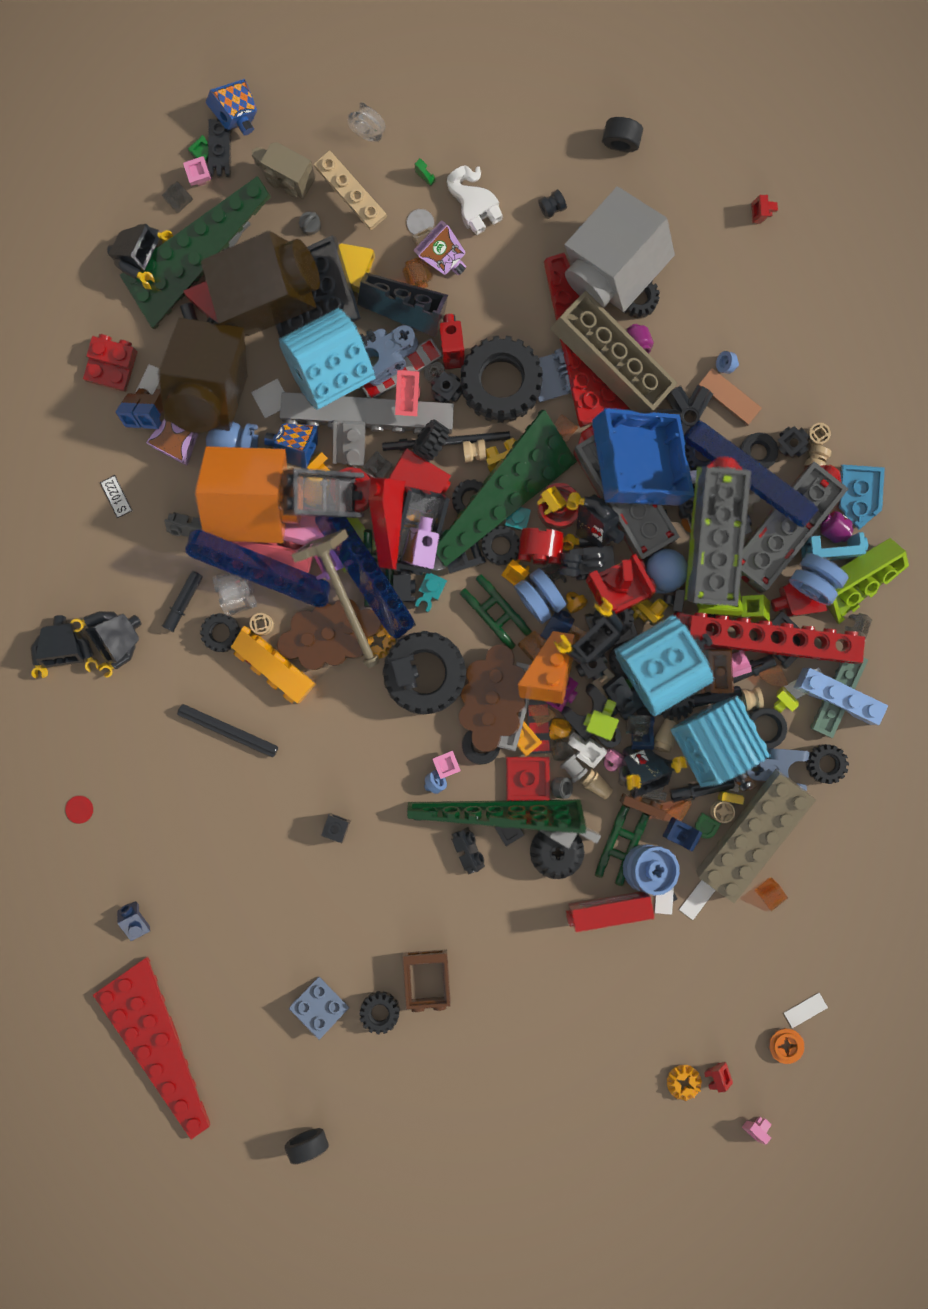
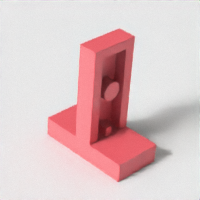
M397 370L395 415L417 416L418 398L421 396V387H419L420 371Z

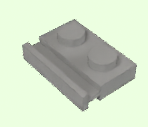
M334 420L333 464L349 463L351 465L364 466L366 422Z

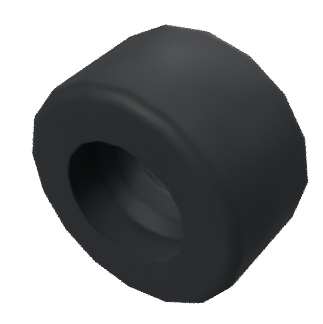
M611 117L606 121L602 142L609 149L627 153L635 152L640 146L643 127L639 122L631 118Z

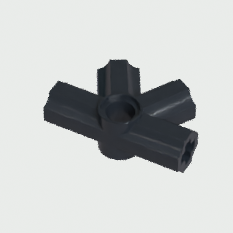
M697 385L689 399L682 386L676 387L665 397L672 409H657V413L680 415L686 445L714 393L703 386ZM692 414L695 421L692 423L686 422L684 415Z

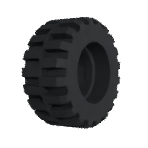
M499 335L493 336V340L490 341L487 338L481 340V345H474L471 348V353L466 355L464 364L461 367L463 398L466 399V404L469 408H473L474 413L479 417L482 415L485 417V420L490 422L492 419L497 420V423H504V420L512 422L518 416H525L527 411L534 407L541 392L543 371L542 367H540L538 356H534L533 349L530 346L525 347L523 345L524 341L520 339L513 341L512 336H505V339H499ZM496 362H506L515 366L522 377L519 390L515 394L504 398L495 397L487 393L481 383V376L486 367Z
M413 632L400 638L394 646L392 645L387 657H385L383 669L384 685L389 696L400 707L418 714L436 713L446 709L460 695L466 678L465 662L460 650L447 637L436 632ZM423 652L434 654L442 661L445 668V678L437 690L431 693H418L412 689L404 690V687H398L391 661Z

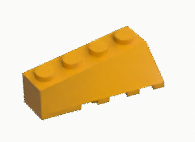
M244 626L231 646L235 650L233 654L242 662L247 660L251 664L250 669L257 675L263 674L267 677L268 680L266 682L275 690L280 688L284 692L282 696L291 704L294 701L301 703L316 683L287 658L283 657L260 635L254 633L251 628Z

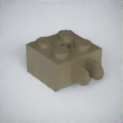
M278 142L271 143L267 150L259 147L252 150L255 164L263 169L267 182L275 188L279 186L285 189V192L293 198L297 196L301 199L305 198L316 178L311 160Z

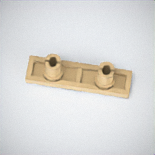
M330 150L314 163V168L370 231L387 217L384 210Z

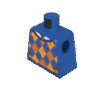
M245 79L209 91L206 104L225 129L230 130L239 127L244 136L254 131L251 122L255 117L257 108Z
M284 423L278 434L266 433L264 444L272 446L274 449H285L287 463L307 468L318 444V429L316 425Z

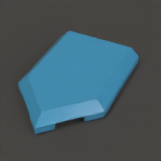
M841 465V483L848 490L839 500V509L852 521L858 530L882 511L885 468Z

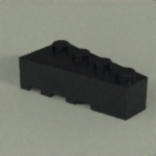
M366 272L360 282L357 305L436 337L440 327L439 324L442 322L445 314L448 295Z

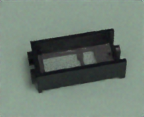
M301 468L283 470L281 478L283 486V498L281 501L283 515L339 518L364 517V513L355 512V501L362 500L363 498L362 491H355V479L363 478L364 473Z
M405 486L397 568L393 570L402 571L407 569L416 575L431 573L432 568L412 565L401 561L409 529L410 527L418 529L421 516L434 519L431 532L438 533L440 538L450 501L445 494Z

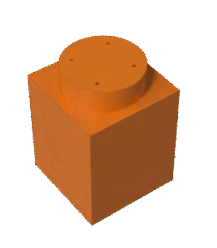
M206 446L195 492L204 540L283 543L286 523H300L301 516L283 515L281 505L283 486L281 478L283 470L287 469L285 449ZM298 477V510H302L303 479Z

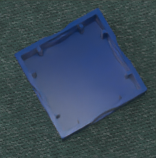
M605 408L592 419L605 502L680 506L695 496L690 468L685 456V441L679 414L655 412L643 414L631 410Z

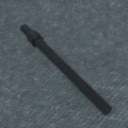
M510 431L450 436L445 440L446 444L443 446L463 444L464 441L475 443L477 440L483 439L485 442L509 440ZM404 438L395 442L382 443L383 451L400 450V452H403L405 449H413L415 440Z

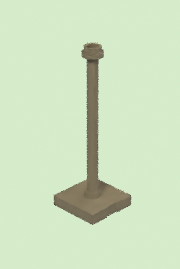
M343 529L306 543L294 552L292 557L295 563L315 555L321 557L365 656L363 663L367 668H370L379 663V657L377 654L373 655L329 556L330 550L348 538L346 530Z

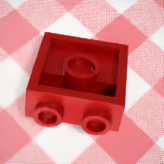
M99 334L98 337L92 336L87 352L89 359L83 379L87 382L126 392L138 351L132 347L131 342L120 339L119 343L111 341L112 338L104 334Z

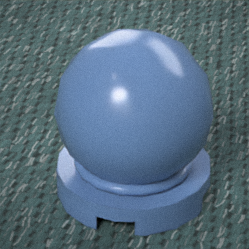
M233 422L230 431L212 429L207 433L206 446L258 448V435H254V430H257L258 426L248 423L243 429L238 423Z
M658 550L647 558L644 563L648 577H651L655 582V593L667 594L674 592L686 581L687 561L682 554L675 550Z

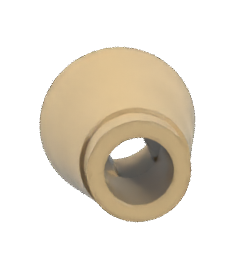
M664 719L654 738V748L656 750L670 753V750L674 748L675 738L670 729L677 725L676 722Z
M589 769L580 780L583 788L603 799H607L613 791L601 775L592 769Z

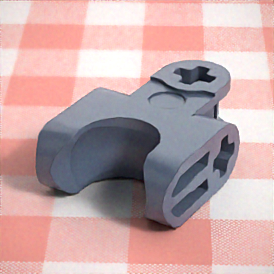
M399 326L389 334L385 329H378L374 331L376 341L373 343L370 340L367 341L365 350L368 357H379L378 362L373 366L376 379L370 381V384L380 385L396 375L397 370L405 368L406 361L404 358L414 353L419 344L410 326Z
M770 748L768 749L770 757L756 765L759 767V770L754 772L749 769L745 773L749 779L766 781L774 770L777 769L789 778L788 769L790 765L796 761H807L810 752ZM796 783L807 791L806 785Z

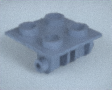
M562 348L555 350L554 354L539 358L540 367H542L543 382L538 398L539 402L572 393Z
M318 977L288 1009L320 1040L349 1007Z

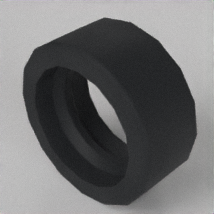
M760 708L750 712L748 716L753 722L761 716H770L776 721L778 726L776 736L764 742L767 749L780 745L788 731L787 722L783 715L771 708Z
M322 1128L305 1131L293 1137L285 1144V1150L291 1164H301L312 1160L329 1148V1143Z

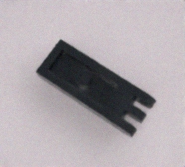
M208 119V171L210 177H214V169H217V177H222V169H225L226 177H231V129H225L218 119Z

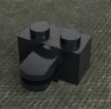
M613 545L573 549L568 552L570 554L583 555L582 563L579 566L581 575L576 577V581L586 580L588 575L596 570L600 573L615 566Z

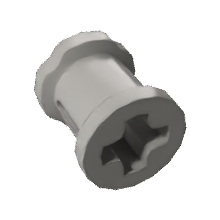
M575 754L560 765V768H564L572 777L571 781L573 783L588 772L575 759Z

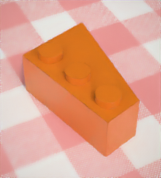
M555 631L551 633L518 684L520 698L563 704L573 658L567 655L566 652L560 653L554 641L561 643L563 640L560 635H565L569 643L574 645L575 634Z

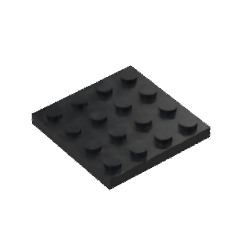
M332 235L307 246L316 263L320 278L319 289L312 292L316 308L276 324L279 338L292 333L337 308L344 311L351 322L361 319L335 236Z

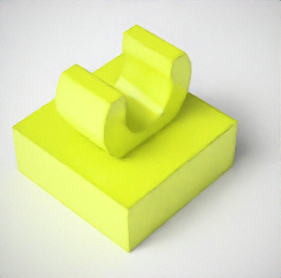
M784 686L777 691L779 700L774 703L773 708L779 713L786 707L793 712L799 706V701Z

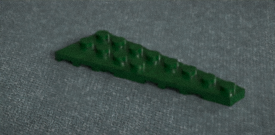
M258 176L154 250L145 270L141 271V273L150 272L153 275L155 282L147 281L151 289H145L138 278L135 280L125 273L120 274L121 279L151 328L156 329L159 327L158 324L166 315L172 312L171 309L175 304L186 296L184 290L189 289L194 282L197 283L204 275L201 260L221 252L224 248L226 249L233 237L244 229L243 226L252 215L255 216L270 199L269 192Z
M546 410L538 412V416L525 428L526 431L518 441L514 442L512 449L505 458L499 461L484 480L483 486L476 494H473L468 505L463 511L459 512L457 519L438 539L436 556L443 566L449 565L577 462Z
M580 799L408 802L407 819L416 821L429 820L499 826L501 828L586 834V822Z

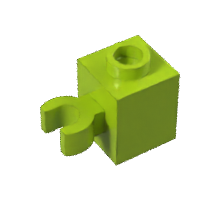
M765 595L742 596V615H729L732 619L741 617L751 619L750 623H759L761 620L770 621V601Z
M608 699L602 713L596 710L592 714L588 713L583 723L584 726H587L585 731L611 741L619 722L618 719L611 717L616 702Z

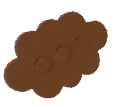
M349 599L368 641V638L378 634L382 626V620L374 610H360L358 604ZM340 600L336 601L333 606L328 603H320L316 605L312 612L307 610L297 612L291 620V631L282 634L277 643L278 651L283 657L290 660L299 658L301 665L309 670H318L326 663L338 666L347 657L355 659L364 655Z
M505 645L491 647L487 652L485 660H477L471 663L467 669L469 683L461 692V698L465 705L460 710L459 721L465 729L473 731L472 742L478 750L483 752L495 750L500 744L501 736H512L519 730L520 718L518 713L524 709L526 699L520 698L518 684L526 672L521 667L514 665L515 656L513 651Z

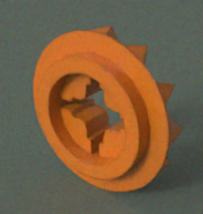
M783 1028L775 1031V1034L770 1037V1045L768 1047L775 1060L783 1064H792L803 1055L804 1041L795 1030ZM785 1038L790 1044H793L788 1047L787 1053L783 1047H779L784 1044Z

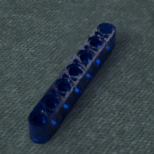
M698 420L685 435L684 439L709 460L714 461L717 457L734 458L743 470H751L749 490L796 525L804 528L818 512V508L813 502L703 421Z
M328 503L326 511H335V504ZM316 516L315 522L324 536L343 529L346 530L348 538L333 549L388 634L393 638L403 636L413 627V617L348 519Z
M194 530L189 534L185 551L191 558L312 606L324 607L328 604L331 589L328 581L324 579L317 580L316 576L205 531Z

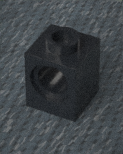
M332 813L329 814L321 836L342 843L351 820Z

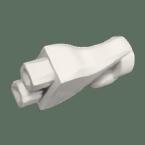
M464 165L449 174L447 185L450 193L461 203L462 220L466 228H470L478 235L486 229L482 221L483 219L488 217L492 224H496L502 220V213L499 208V201L492 192L481 187L461 185L463 180L476 182L481 176L479 166L473 172L468 166Z

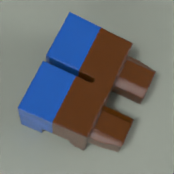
M138 388L135 394L127 393L115 411L123 425L130 428L159 429L162 424L159 417L164 412L161 390L156 389L153 394H150L145 388Z

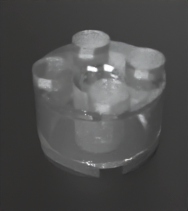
M243 566L213 576L215 592L219 593V603L227 616L257 607L256 600L251 595V593H254L252 582L250 580L246 581L247 575Z

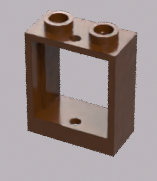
M447 949L404 952L406 1010L411 1009L412 1012H423L425 1008H433L434 1011L446 1010V1007H450ZM442 963L444 997L412 999L410 965Z

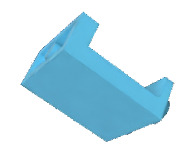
M859 532L847 540V547L821 549L820 536H811L802 546L801 556L803 559L806 553H812L828 561L854 559L866 554L868 540L864 537V532Z

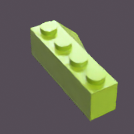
M889 538L867 551L866 554L857 557L840 568L847 574L848 580L841 589H835L838 595L832 605H826L838 624L845 620L843 616L849 611L855 612L860 607L859 603L867 596L873 597L880 585L883 583L888 584L909 566L906 551Z

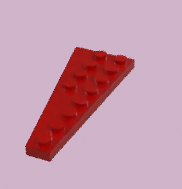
M564 252L547 257L544 260L556 321L580 297L565 277V272L570 267V263ZM560 339L579 427L582 428L592 424V419L605 408L630 410Z

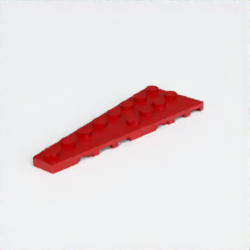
M147 956L97 991L93 996L192 1140L209 1128L211 1124L203 1102L200 1101L196 1090V1083L192 1079L188 1068L189 1064L182 1052V1045L172 1018L168 1014L164 1003V996L160 992L157 977L153 973L150 959Z

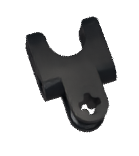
M589 683L586 685V693L592 700L590 714L594 710L602 713L607 699L594 684ZM565 706L562 712H560L561 715L586 742L593 736V734L585 731L587 726L583 725L587 715H578L570 707ZM615 708L611 714V717H615L618 714ZM617 727L613 735V742L594 735L606 747L617 746L622 738L621 732Z

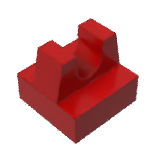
M759 195L751 203L753 224H761L765 219L773 216L772 212L778 211V202L768 201V195Z
M726 1062L718 1063L704 1072L705 1077L711 1076L714 1079L708 1085L710 1090H717L718 1093L726 1092L733 1084Z

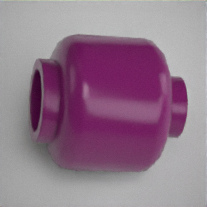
M638 324L629 326L626 332L649 354L654 342L648 327Z
M834 511L828 514L822 521L820 532L834 543L845 542L853 533V524L842 513Z

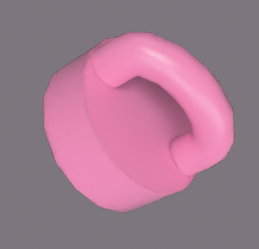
M608 748L604 759V766L608 771L614 772L618 767H621L625 757L618 751Z

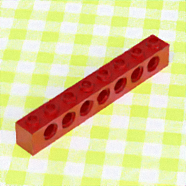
M694 613V616L692 615L687 618L686 628L694 640L696 638L700 641L703 639L702 635L707 633V625L714 627V635H709L713 644L708 647L848 664L863 663L865 637L858 636V632L845 631L844 634L836 633V629L824 628L823 631H815L813 626H802V629L793 628L794 624L780 623V626L772 625L771 621L763 620L759 621V624L750 623L751 619L737 618V621L729 620V616L716 615V618H709L706 613ZM729 627L735 629V638L729 637L727 633ZM750 630H754L757 633L756 641L749 637ZM773 632L779 637L777 644L771 640ZM794 635L800 639L799 646H796L792 641ZM815 638L821 641L820 649L814 645ZM837 640L843 645L842 651L836 648Z

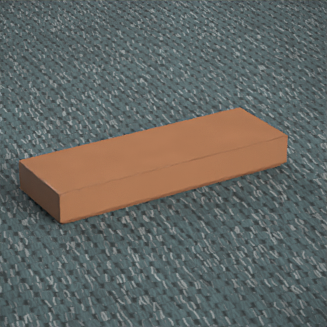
M713 368L699 384V386H703L714 393L712 398L746 426L750 424L762 409Z

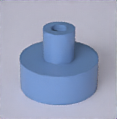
M723 351L716 360L717 370L722 373L730 374L739 366L737 355L733 352Z
M436 770L426 775L424 785L426 791L438 794L447 787L446 779H440Z

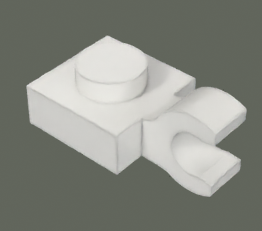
M573 732L569 737L570 741L568 744L578 750L576 757L593 769L607 754V750L591 738L585 742L576 732Z

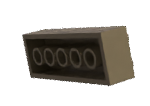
M587 291L550 327L634 412L643 414L653 412L678 384Z
M775 769L696 870L698 877L728 900L735 903L816 799L786 775Z

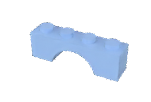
M802 668L793 687L809 696L829 702L870 725H880L888 708V705L811 668Z

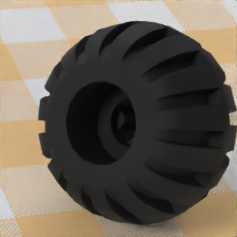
M539 831L534 836L530 846V858L534 867L539 873L551 879H564L573 875L580 868L584 859V845L578 834L570 848H567ZM556 847L563 851L559 858L552 854V851H556Z

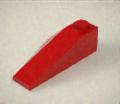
M371 477L369 505L379 567L396 569L405 481Z

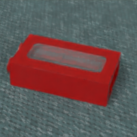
M641 891L568 904L569 910H566L569 927H573L575 932L655 919L651 896Z

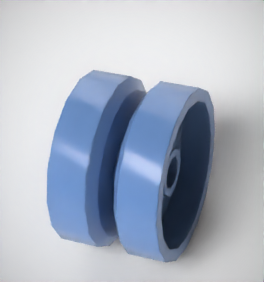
M806 553L800 563L803 570H796L789 581L797 590L809 598L825 605H832L838 595L835 589H841L848 580V576L842 569L827 559L812 553Z
M538 568L530 574V581L535 588L526 580H521L514 585V588L528 611L543 624L551 618V613L546 604L554 612H560L567 605L552 581Z
M650 844L638 845L632 848L626 855L623 863V875L627 883L633 889L651 895H663L671 891L676 885L680 874L676 856L666 848Z

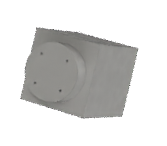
M617 186L564 244L571 262V266L565 272V277L579 296L587 291L603 308L610 302L624 312L675 256L668 219Z

